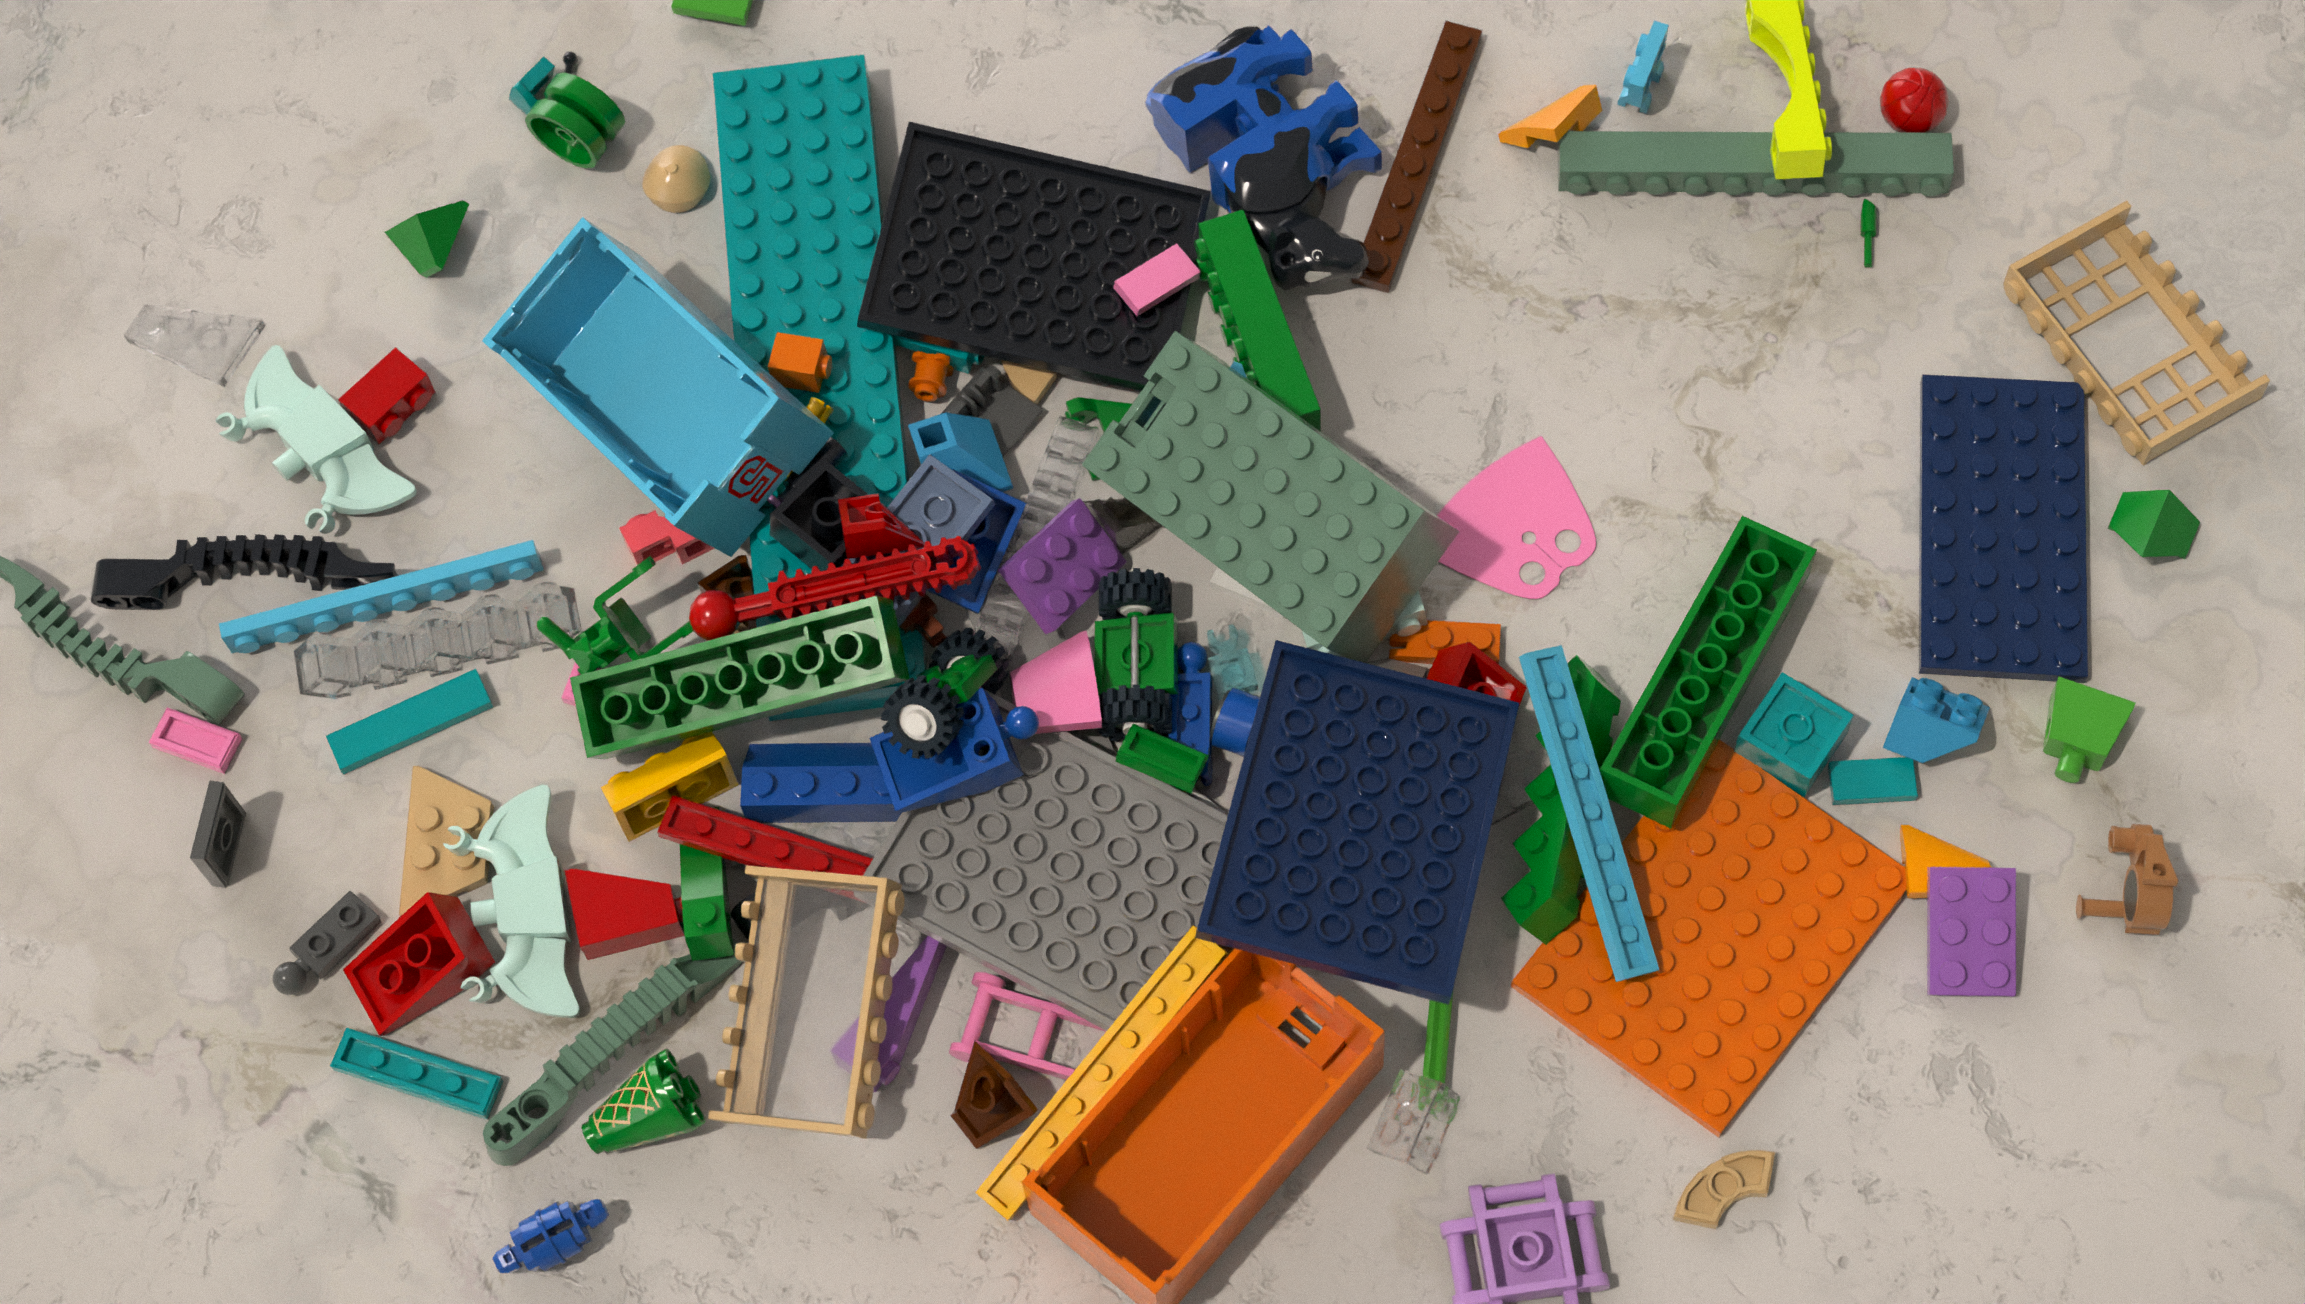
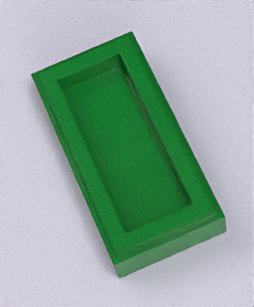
M1132 724L1117 753L1115 762L1192 794L1207 764L1209 755Z

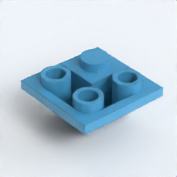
M946 412L908 425L920 464L930 454L951 470L954 469L1001 492L1013 489L990 420Z
M1912 677L1899 704L1883 748L1920 763L1940 757L1976 743L1990 707L1983 705L1982 701L1967 693L1957 695L1944 690L1943 686L1928 678L1918 680Z

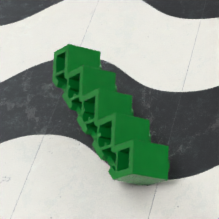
M1576 655L1567 665L1600 771L1612 748L1613 738L1609 734L1613 716H1618L1621 700L1605 679ZM1540 731V732H1538L1535 736H1536L1537 739L1540 741V743L1543 745V747L1546 749L1545 744H1544V740H1543V737H1542V734H1541V731ZM1551 765L1524 788L1543 816L1512 843L1531 871L1501 897V900L1517 923L1545 945L1577 917L1580 901L1576 898L1580 878H1585Z

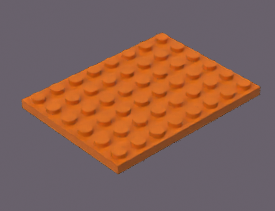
M1721 740L1717 743L1672 828L1670 829L1643 816L1621 843L1659 970L1616 982L1589 890L1586 887L1578 897L1580 904L1577 917L1547 945L1542 943L1511 982V987L1718 1138L1907 892L1904 866L1765 770L1734 752L1733 748Z

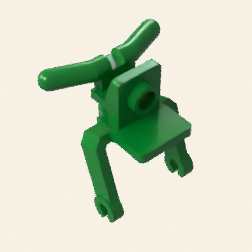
M651 556L632 569V572L595 598L593 609L601 619L574 639L548 617H541L536 624L537 629L559 647L569 660L573 658L579 666L577 671L580 675L597 671L596 668L606 667L625 652L632 661L659 654L681 637L685 638L693 632L688 621L648 651L642 652L639 647L647 642L651 636L625 600L619 598L609 607L606 605V600L656 565Z

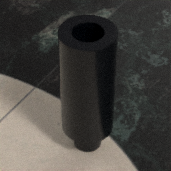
M830 437L800 475L792 471L783 481L785 489L778 496L780 502L782 503L825 460L837 468L848 456L846 450L839 442Z

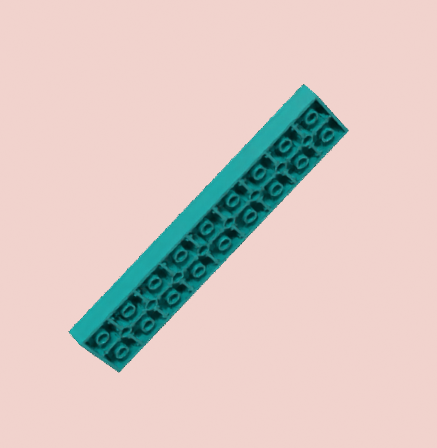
M865 55L713 73L734 342L769 373L768 363L777 332L824 340L827 355L832 356V368L829 378L822 380L820 392L792 388L786 389L805 407L809 404L810 398L815 397L825 402L823 407L829 405L834 410L828 417L825 425L834 432L831 437L839 442L848 454L836 469L868 495L878 493L880 502L887 508L909 481L897 353L893 340L894 335L857 327L858 316L883 223L870 79ZM783 481L772 493L777 499L785 489ZM768 501L759 509L766 516L749 535L754 594L769 591L768 583L778 580L779 571H784L789 578L795 577L796 569L801 568L805 575L812 572L811 568L770 536V514L776 507ZM777 615L756 619V624L758 628L780 622L781 620ZM899 627L910 678L913 677L915 681L919 673L928 669L925 638L917 629L912 633L911 630L905 633ZM906 681L770 716L768 719L769 721L883 708L887 699Z

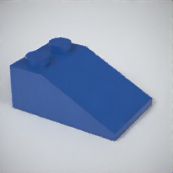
M953 469L955 473L993 499L995 506L967 540L970 545L973 544L977 549V557L981 566V570L977 571L975 577L971 580L972 583L970 585L958 586L954 590L947 584L942 586L941 593H936L934 588H929L928 592L978 614L1027 503ZM959 556L953 558L951 568L957 567V560L960 559Z

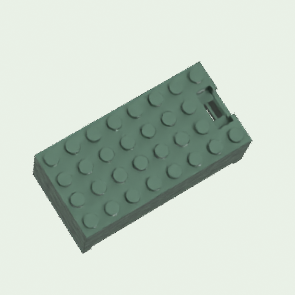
M1175 331L1145 373L1144 377L1149 381L1120 423L1112 420L1082 466L1326 649L1346 658L1366 663L1459 531L1234 370L1219 357Z

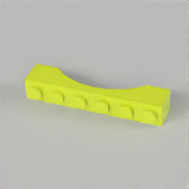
M1746 0L1745 17L1749 39L1763 49L1777 63L1786 78L1791 93V100L1773 126L1770 153L1775 179L1823 177L1825 161L1831 160L1832 144L1831 138L1824 137L1823 133L1826 130L1825 109L1818 108L1821 89L1819 80L1813 81L1812 77L1815 74L1814 53L1807 52L1810 44V33L1808 25L1802 26L1804 21V1Z

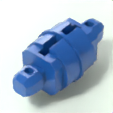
M601 1199L590 1200L581 1204V1210L578 1211L573 1202L566 1201L561 1204L557 1201L542 1210H536L535 1214L518 1223L519 1227L510 1232L515 1246L512 1247L511 1244H508L493 1256V1261L498 1271L502 1274L514 1272L523 1268L521 1263L524 1262L529 1271L535 1272L541 1269L545 1272L560 1263H566L567 1259L584 1250L583 1245L592 1241L587 1227L590 1226L594 1229L609 1217V1212ZM571 1224L574 1225L573 1227L566 1229L558 1234L556 1233ZM543 1239L546 1240V1241H544V1242H542V1243L536 1245L535 1247L529 1249V1246H531V1245H533V1244H536V1243L542 1241Z

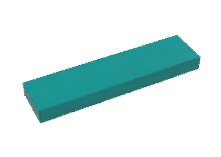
M474 669L326 735V738L339 769L344 775L493 708V705L477 669Z
M347 1027L330 1064L334 1071L486 1120L489 1118L504 1082L499 1076Z

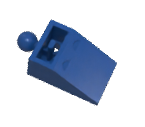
M980 688L968 701L955 706V708L963 707L964 715L959 719L964 721L963 726L958 731L959 734L939 755L936 753L932 758L926 759L923 754L919 759L912 758L913 750L911 749L904 755L899 752L902 747L900 742L892 746L888 741L893 736L892 732L887 734L881 732L870 737L871 745L895 811L902 813L983 793L1023 776L1024 774L1010 737L1013 736L1021 740L1032 737L1039 727V718L1036 712L1029 707L1019 706L1008 713L1004 722L997 702L984 688ZM982 746L988 751L985 756L979 755V750Z

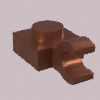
M925 594L900 625V628L905 633L910 630L912 633L917 629L933 648H936L947 638L942 633L944 627L933 617L938 612L937 605Z

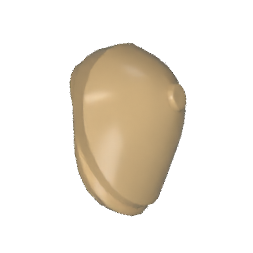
M684 145L671 146L658 153L647 167L643 177V190L651 202L660 209L672 213L685 212L695 207L705 195L710 183L709 168L704 157L697 150Z

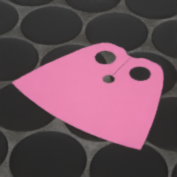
M1542 436L1514 449L1481 471L1457 492L1437 515L1459 531L1438 562L1479 582L1523 598L1540 599L1548 595L1558 586L1560 575L1567 567L1581 565L1593 554L1596 548L1595 533L1590 519L1569 477ZM1563 530L1576 532L1581 540L1580 547L1572 553L1560 551L1555 544L1557 534ZM1526 532H1532L1536 536V541L1533 544H1526L1522 540V535ZM1537 562L1543 566L1545 578L1542 582L1536 585H1529L1522 581L1519 572L1525 563Z

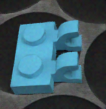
M1654 21L1649 34H1641L1636 48V57L1633 64H1630L1627 69L1617 105L1625 107L1626 104L1639 107V112L1647 114L1652 101V95L1649 92L1650 84L1652 81L1659 83L1664 71V63L1661 59L1666 47L1669 25Z

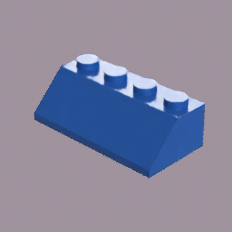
M871 743L749 745L742 766L740 807L746 819L758 823L897 822L901 813H897L894 809Z

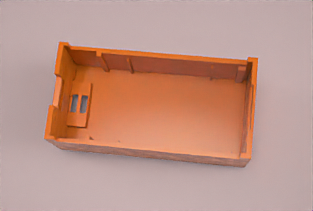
M1234 949L1037 1171L1032 1169L1024 1178L1022 1186L1030 1214L1135 1303L1179 1304L1384 1067L1385 1031L1341 995H1338L1336 998L1297 967L1296 964ZM1297 1007L1322 1027L1316 1035L1291 1015ZM1285 1020L1311 1040L1305 1048L1280 1030V1026Z

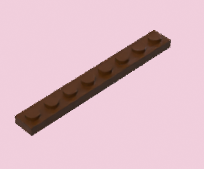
M1445 21L1364 240L1369 264L1365 274L1360 278H1352V283L1389 293L1481 42L1482 30Z

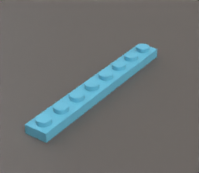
M530 540L219 623L221 638L232 654L237 652L251 653L258 650L260 646L274 642H292L300 635L315 631L329 632L336 629L339 625L353 621H370L379 614L394 610L408 611L420 603L431 600L445 601L453 598L457 593L472 589L478 591L486 590L493 587L495 583L510 579H527L534 573L543 571L544 568L534 541Z
M1562 645L1527 652L1519 656V660L1615 980L1619 982L1658 971L1659 966Z

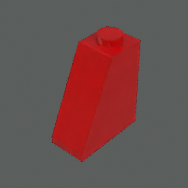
M578 869L565 870L578 940L587 960L685 936L682 924L681 896L676 897L670 884Z

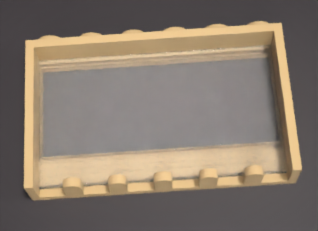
M746 866L745 874L758 880L755 901H744L741 907V915L743 918L751 920L748 943H737L735 948L736 959L745 962L742 985H731L729 989V1000L739 1004L736 1028L725 1027L722 1034L723 1043L733 1046L730 1070L719 1069L716 1075L717 1086L727 1088L723 1112L709 1110L708 1119L729 1124L866 1139L867 1131L872 1127L875 1116L872 1096L874 1086L878 1084L881 1073L878 1061L879 1046L884 1041L887 1031L884 1011L885 1003L889 1000L893 988L890 968L892 958L896 956L899 945L898 935L895 932L897 918L904 909L905 900L904 893L901 891L902 884L882 877Z

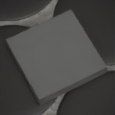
M209 780L190 859L212 886L226 888L229 884L246 812L224 782Z

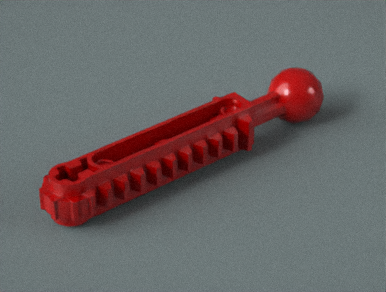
M961 536L950 539L943 537L940 544L932 546L930 541H926L924 548L917 550L912 544L909 545L908 552L900 553L897 548H894L891 556L884 557L882 552H877L874 560H868L863 555L860 557V562L852 564L849 559H845L843 567L837 568L832 562L828 564L827 570L820 571L817 566H814L811 574L805 575L801 568L796 569V575L793 578H789L784 571H779L778 580L768 583L769 591L736 599L730 594L718 590H708L698 595L690 606L689 622L693 631L700 638L709 641L734 634L741 622L777 615L781 621L874 596L889 598L893 601L894 596L901 595L904 600H909L910 593L917 591L923 597L925 596L926 589L934 588L936 593H941L942 586L948 584L954 590L964 584L970 585L977 571L981 570L977 557L978 551L973 544L970 545ZM959 556L960 559L957 560V567L951 568L953 558Z

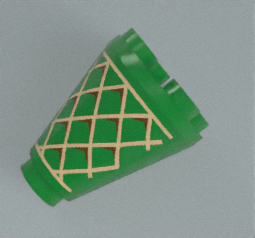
M666 1048L649 1058L589 1116L588 1121L582 1124L584 1138L590 1148L596 1154H600L604 1151L611 1153L689 1133L706 1123L703 1112L695 1101L701 1097V1092L690 1075L682 1076L674 1055Z

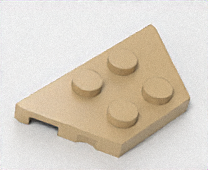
M413 766L399 907L400 917L427 892L456 897L462 892H471L488 884V860L475 857L473 851H470L465 856H457L449 851L443 843L455 845L461 839V837L448 831V828L451 826L461 827L473 839L477 840L482 828L494 813L492 802L420 766Z

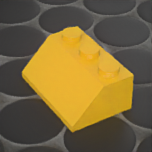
M713 732L686 738L681 746L668 753L660 752L649 757L644 765L631 772L624 771L614 775L606 785L600 788L628 842L660 826L672 795L703 804L739 784L723 747Z

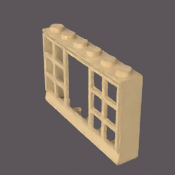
M2126 200L2009 265L2003 285L2009 300L2014 304H2018L2027 315L2028 323L2033 331L2037 334H2042L2049 343L2054 358L2060 364L2066 365L2074 376V382H2078L2084 390V394H2088L2096 404L2101 419L2107 425H2112L2120 435L2125 450L2131 456H2136L2144 466L2155 457L2243 407L2260 400L2270 379L2265 374L2252 382L2249 381L2243 373L2248 363L2246 355L2241 350L2229 355L2219 343L2223 334V327L2220 322L2213 320L2206 325L2195 313L2200 302L2196 292L2190 290L2181 295L2172 284L2176 273L2173 263L2166 260L2157 265L2148 253L2152 245V238L2149 233L2144 230L2134 236L2126 226L2125 222L2131 209L2130 203ZM2104 238L2119 258L2097 270L2081 249ZM2073 254L2088 275L2066 287L2051 266ZM2126 266L2141 286L2119 298L2103 277ZM2040 272L2046 276L2057 290V293L2043 301L2040 300L2026 282L2027 279ZM2095 282L2110 304L2088 315L2073 294ZM2148 293L2189 346L2110 390L2071 340L2070 336ZM2062 300L2067 303L2080 320L2065 329L2061 327L2048 310L2049 307ZM2195 353L2211 375L2189 387L2173 365ZM2164 371L2180 392L2157 404L2142 385V382ZM2218 382L2228 396L2205 408L2195 394ZM2132 388L2149 409L2135 418L2130 416L2116 398ZM2187 400L2197 413L2174 426L2164 412ZM2155 417L2166 431L2149 440L2139 426Z

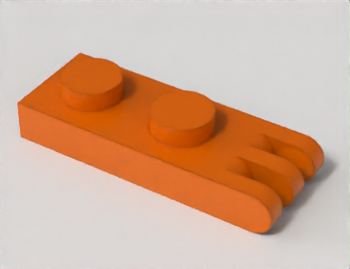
M1427 620L1428 624L1421 626V629L1415 634L1403 637L1398 636V634L1390 636V646L1405 647V649H1390V659L1406 663L1433 664L1440 649L1470 641L1499 664L1501 624Z

